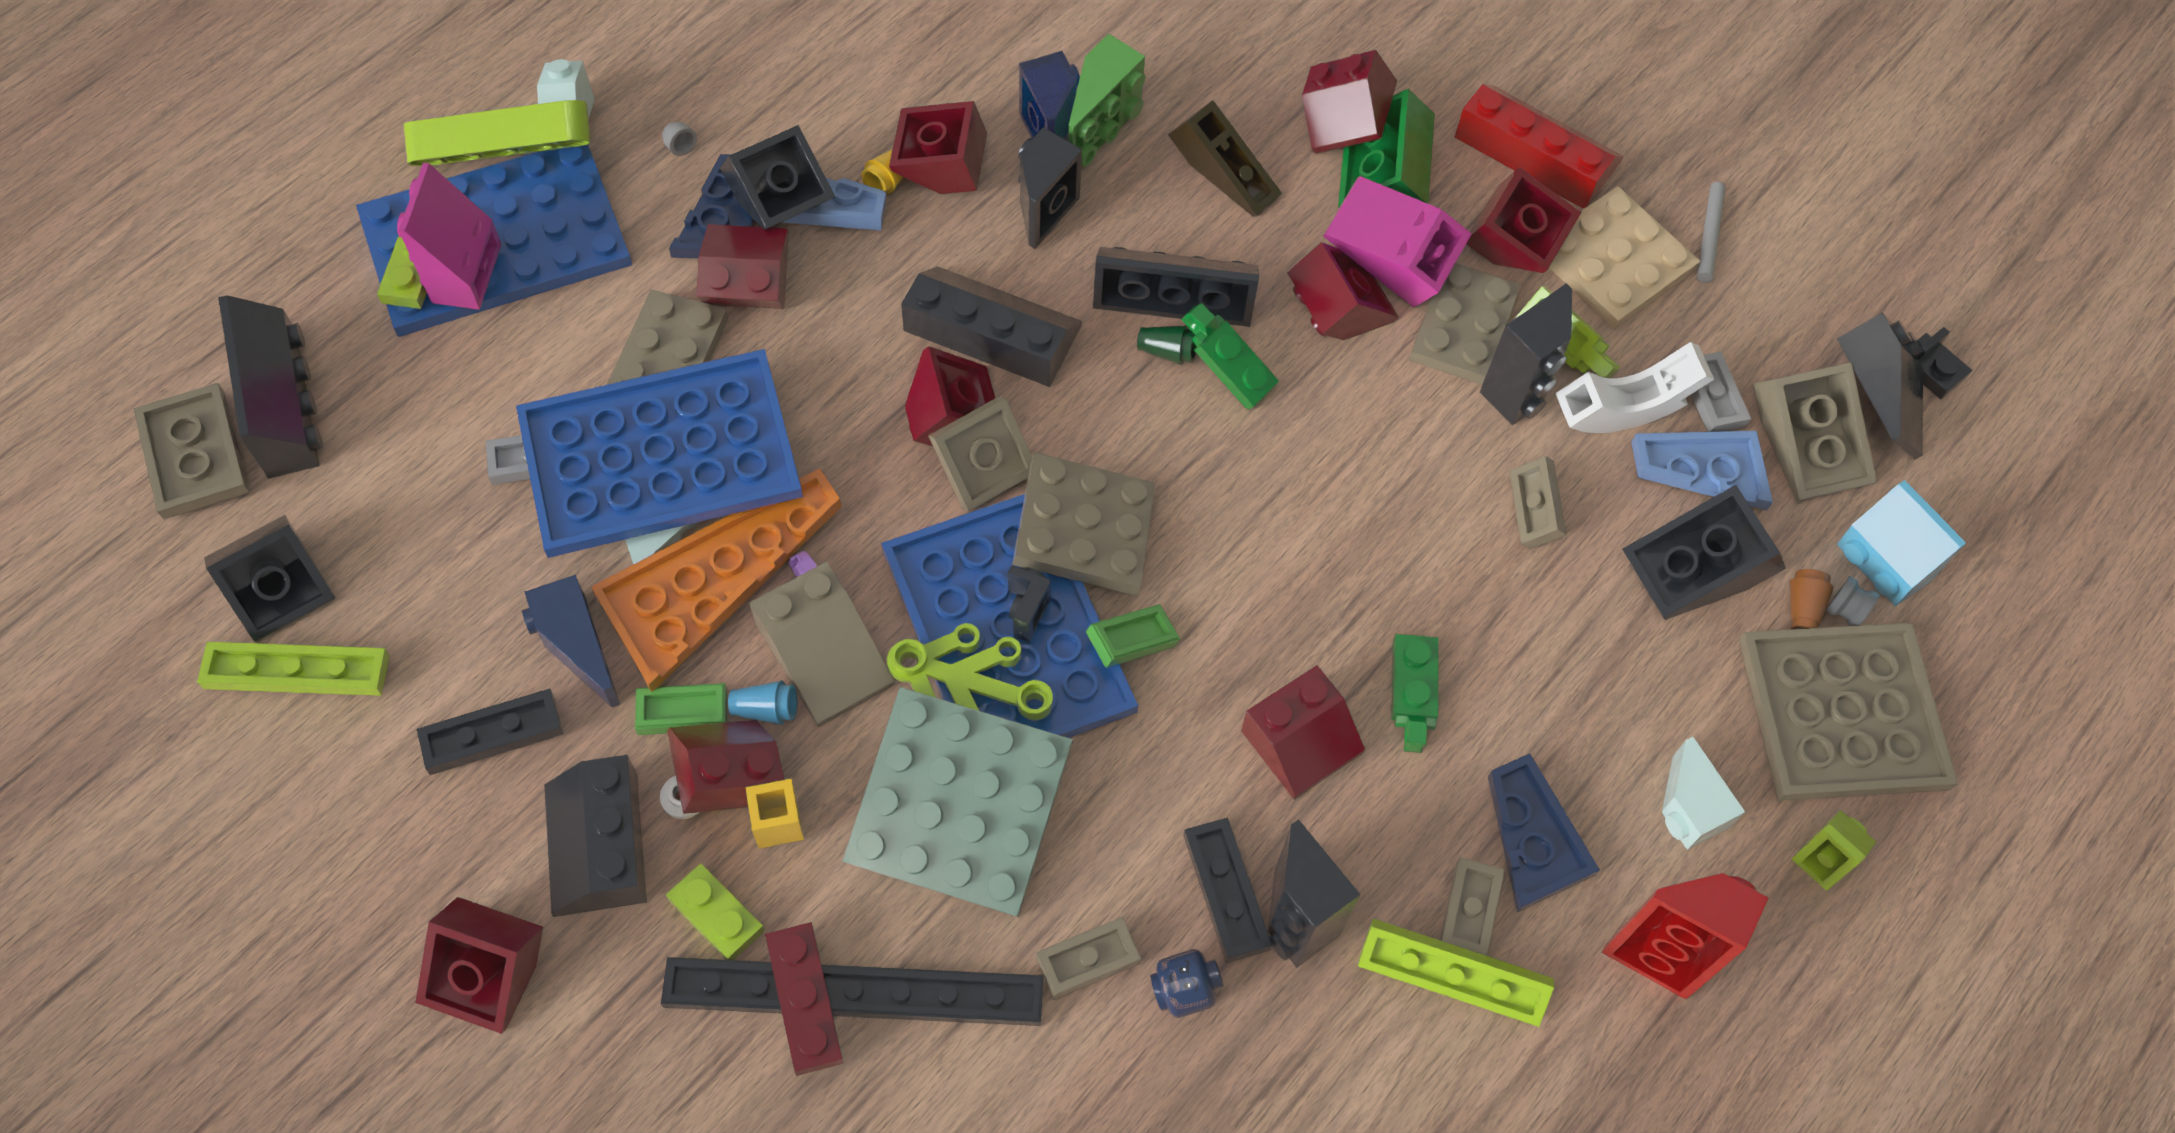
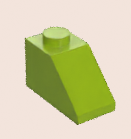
M1839 810L1791 860L1827 891L1861 863L1876 841L1867 834V830L1858 820L1848 817L1843 811Z

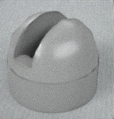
M671 122L664 128L662 140L674 155L683 156L694 148L697 142V135L687 124Z

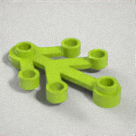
M964 623L956 627L954 632L927 644H922L913 639L902 640L895 644L888 653L887 665L891 675L901 682L910 683L915 692L936 698L928 680L929 677L946 684L955 704L979 711L970 691L1017 706L1020 714L1030 720L1043 719L1052 709L1053 693L1050 687L1042 681L1031 680L1021 687H1017L978 674L998 664L1004 667H1012L1020 661L1021 645L1013 637H1003L997 641L995 646L951 665L936 660L955 650L968 654L978 649L980 645L979 630L972 624ZM963 634H971L974 636V640L970 643H962L959 637ZM1005 647H1011L1016 653L1013 656L1005 657L1000 651ZM907 658H914L918 662L914 667L909 668L902 665V662ZM1031 699H1038L1043 705L1039 709H1031L1027 706V702Z

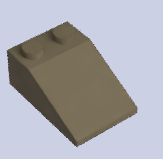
M1852 362L1754 383L1762 425L1796 500L1877 483Z
M827 561L749 602L756 627L791 684L795 686L799 697L818 727L895 685L891 673L849 595Z

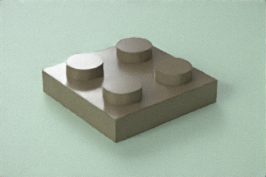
M999 396L929 435L962 508L966 511H971L1028 478L1032 455L1006 398Z

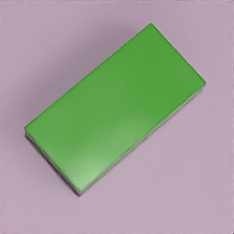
M1160 604L1093 623L1086 630L1090 641L1106 668L1174 648L1181 640Z
M725 683L657 687L653 692L649 688H636L635 730L637 735L667 734L669 727L727 722V687Z

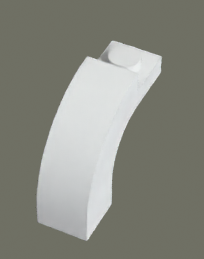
M1690 342L1654 366L1634 375L1622 378H1604L1587 372L1558 391L1556 396L1570 428L1586 433H1611L1639 427L1674 413L1688 405L1685 399L1687 396L1707 385L1714 378L1699 345Z

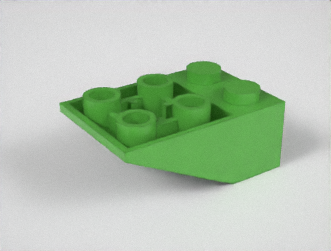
M1110 34L1103 38L1085 56L1069 122L1068 142L1082 149L1081 167L1088 166L1093 161L1097 151L1106 142L1111 143L1116 138L1120 128L1129 119L1133 120L1138 116L1144 103L1142 100V90L1146 79L1144 74L1145 56Z

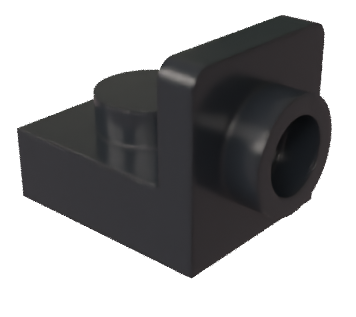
M1945 327L1933 336L1925 333L1917 340L1923 351L1917 355L1923 367V385L1940 400L1962 383L1973 371L1942 345L1950 333Z
M1011 565L1007 573L1008 590L1017 594L1012 603L1009 618L1013 619L1014 637L1030 643L1051 601V580L1046 579L1041 572L1033 568L1021 569Z

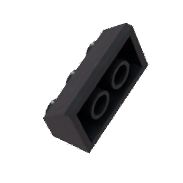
M1567 283L1505 325L1482 384L1480 393L1512 426L1525 416L1528 419L1535 417L1545 407L1547 402L1544 398L1556 383L1554 376L1566 361L1564 354L1571 340L1572 288Z
M621 755L581 761L544 784L552 916L557 917L647 903L637 773L629 756Z
M1299 819L1290 826L1275 868L1268 932L1271 935L1269 938L1273 949L1283 960L1290 959L1296 968L1340 936L1361 895Z

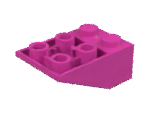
M423 162L418 178L413 179L411 182L410 200L406 211L399 215L397 222L398 235L403 239L409 252V259L414 263L420 276L421 285L425 287L432 303L480 310L501 247L500 238L493 220L430 163Z
M1360 176L1355 181L1323 237L1414 308L1439 293L1472 233L1442 209Z

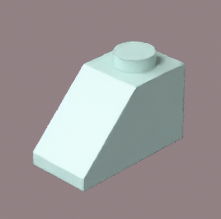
M559 59L545 63L537 84L538 104L564 100L585 101L587 103L589 119L595 99L583 61Z
M1691 737L1685 740L1672 758L1662 813L1665 816V823L1671 835L1677 840H1681L1685 848L1689 850L1731 828L1745 811L1695 738Z

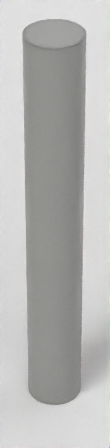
M1721 182L1712 183L1709 190L1699 259L1701 262L1699 263L1697 279L1704 283L1711 282L1714 275L1726 190L1725 184Z

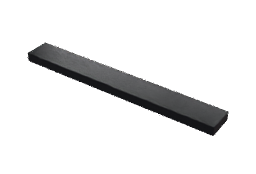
M667 957L661 997L663 1008L782 1014L771 962ZM822 965L833 1016L1041 1026L1044 975Z

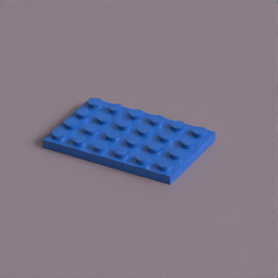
M589 145L535 152L446 178L493 220L501 241V247L480 310L434 304L431 302L428 293L425 296L421 309L386 305L393 328L397 336L401 337L632 266L628 249ZM410 189L356 205L380 284L398 238L397 222L399 215L405 212L408 206Z
M765 349L516 405L543 547L548 558L803 497Z
M1025 494L882 542V552L919 642L927 644L954 632L956 627L964 623L972 624L979 630L980 645L976 651L965 654L955 650L936 660L951 665L995 646L997 641L1003 637H1013L1021 645L1020 661L1012 667H1004L998 664L978 674L1017 687H1021L1031 680L1042 681L1050 687L1053 693L1052 709L1045 718L1040 720L1025 718L1020 714L1017 706L970 691L979 711L1066 738L1076 736L1138 712V704L1120 664L1106 668L1086 633L1091 624L1100 620L1083 582L1041 572L1046 579L1051 580V601L1030 643L1014 637L1013 619L1009 618V612L1017 594L1008 590L1007 573L1013 562ZM963 634L959 637V640L962 643H970L974 640V636ZM1005 647L1000 653L1005 657H1010L1016 651L1011 647ZM935 680L942 699L954 703L946 684ZM1031 699L1027 702V706L1031 709H1039L1043 705L1038 699Z

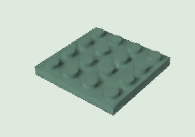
M900 687L842 862L1019 917L1073 740Z

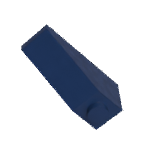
M573 575L525 591L529 608L523 609L522 614L530 635L538 632L545 648L610 707L620 705L596 628L577 576Z

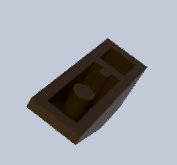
M1214 100L1199 109L1168 134L1194 169L1252 217L1260 213L1282 194Z

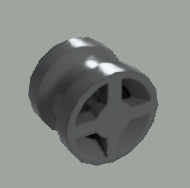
M1849 576L1825 611L1832 616L1840 615L1847 619L1848 626H1860L1878 601L1880 594L1873 590L1865 591L1859 587L1856 579Z

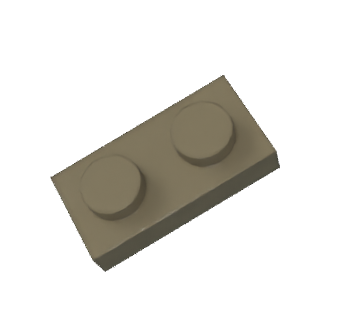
M1543 456L1510 470L1521 544L1532 549L1567 535L1554 461L1547 456Z
M1462 857L1458 859L1440 941L1487 956L1505 869Z
M1123 917L1036 952V958L1054 1000L1141 963V957Z

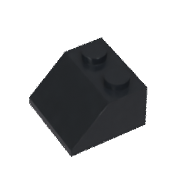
M799 125L729 155L720 167L738 204L764 230L835 198Z
M1044 127L1033 139L1028 138L1023 143L1018 154L1020 159V175L1018 179L1020 183V204L1028 245L1034 249L1037 248L1080 199L1082 149Z
M286 515L204 557L207 571L254 642L335 598Z

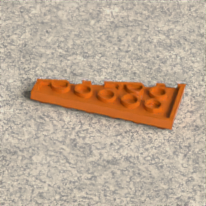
M820 468L799 478L803 497L730 514L591 586L594 596L651 692L663 683L842 507L839 496Z

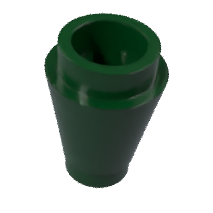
M1186 325L1141 327L1137 337L1138 351H1144L1179 365H1183L1184 362L1193 363L1197 354L1194 351L1196 345L1192 340L1195 335Z

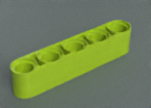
M580 100L548 102L410 121L403 124L407 163L412 166H422L423 162L430 163L432 166L584 146L591 143L587 103Z

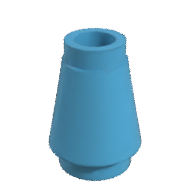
M783 680L732 689L729 693L728 708L731 716H740L783 725L785 720H794L797 713L798 699L796 688L794 685H786Z

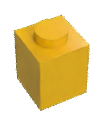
M792 779L745 787L752 832L758 849L804 840L798 801Z

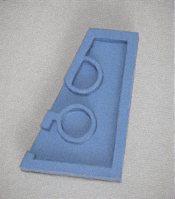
M826 178L835 198L782 222L882 230L886 209V192L845 178L837 181Z
M1757 431L1635 434L1631 441L1638 478L1713 497L1737 485L1750 506L1768 510L1773 503Z

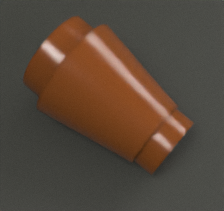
M1801 569L1795 572V577L1789 581L1791 630L1818 628L1820 626L1834 589L1833 585L1830 584L1831 576L1829 574L1814 569Z

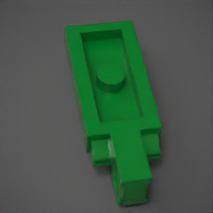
M1202 303L1192 308L1181 319L1195 335L1192 338L1196 345L1194 351L1248 410L1254 407L1279 382L1276 376L1231 325L1224 321L1220 315L1214 316Z
M1395 634L1392 643L1391 720L1395 721V727H1404V752L1422 753V747L1426 745L1427 729L1435 730L1438 718V637Z

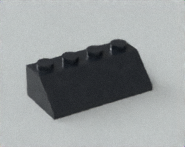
M1099 247L1095 262L1093 309L1182 319L1192 308L1202 303L1214 316L1220 315L1230 325L1250 327L1259 282L1258 265L1246 264L1241 261L1228 262L1206 259L1200 256L1185 257L1168 255L1163 252L1134 251L1123 247Z
M938 266L918 273L901 303L903 330L905 332L1048 387L1051 386L1082 326L1081 320Z
M228 295L218 297L240 438L268 479L319 467L317 450L323 448V442L317 425H312L311 415L317 414V408L311 391L306 390L305 381L311 380V374L305 357L300 355L299 348L305 347V340L300 325L298 323L292 324L282 308Z

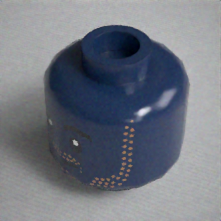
M1191 949L1159 960L1156 967L1157 973L1150 975L1153 991L1161 1011L1168 1009L1176 1018L1210 1009L1217 1000L1216 989L1224 987L1216 960L1206 961L1203 953L1198 949Z

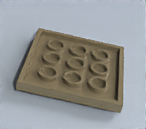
M1912 623L1744 632L1740 637L1739 642L1778 801L1952 790L1958 785Z

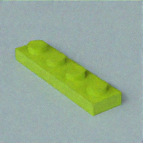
M207 642L197 683L203 689L382 696L390 655L385 648Z
M1374 918L1370 924L1358 961V967L1538 1027L1541 1024L1554 990V978Z

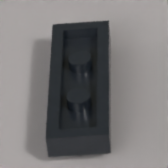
M550 688L416 729L425 769L430 775L564 734L555 698Z
M1228 817L1184 829L1183 836L1225 962L1230 963L1270 951L1272 944Z

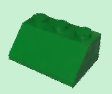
M1409 88L1393 95L1381 139L1343 148L1338 208H1340L1355 181L1360 176L1428 204L1435 113Z

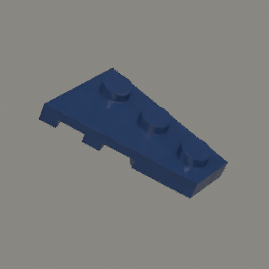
M720 154L701 189L702 195L694 210H689L684 220L685 227L679 238H674L669 247L671 258H699L708 224L754 227L755 220L738 204L720 169L727 157L732 154Z
M1529 753L1491 770L1488 780L1517 912L1596 876L1600 871L1599 867L1531 754Z

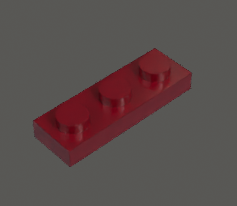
M812 922L765 934L796 1076L844 1064Z

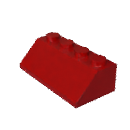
M1482 84L1463 107L1454 138L1514 171L1521 167L1557 195L1582 209L1589 206L1624 157L1498 87L1488 84Z
M1724 873L1659 888L1606 943L1601 953L1686 1000L1747 948L1769 898L1757 892L1755 886L1749 881L1737 876H1728Z

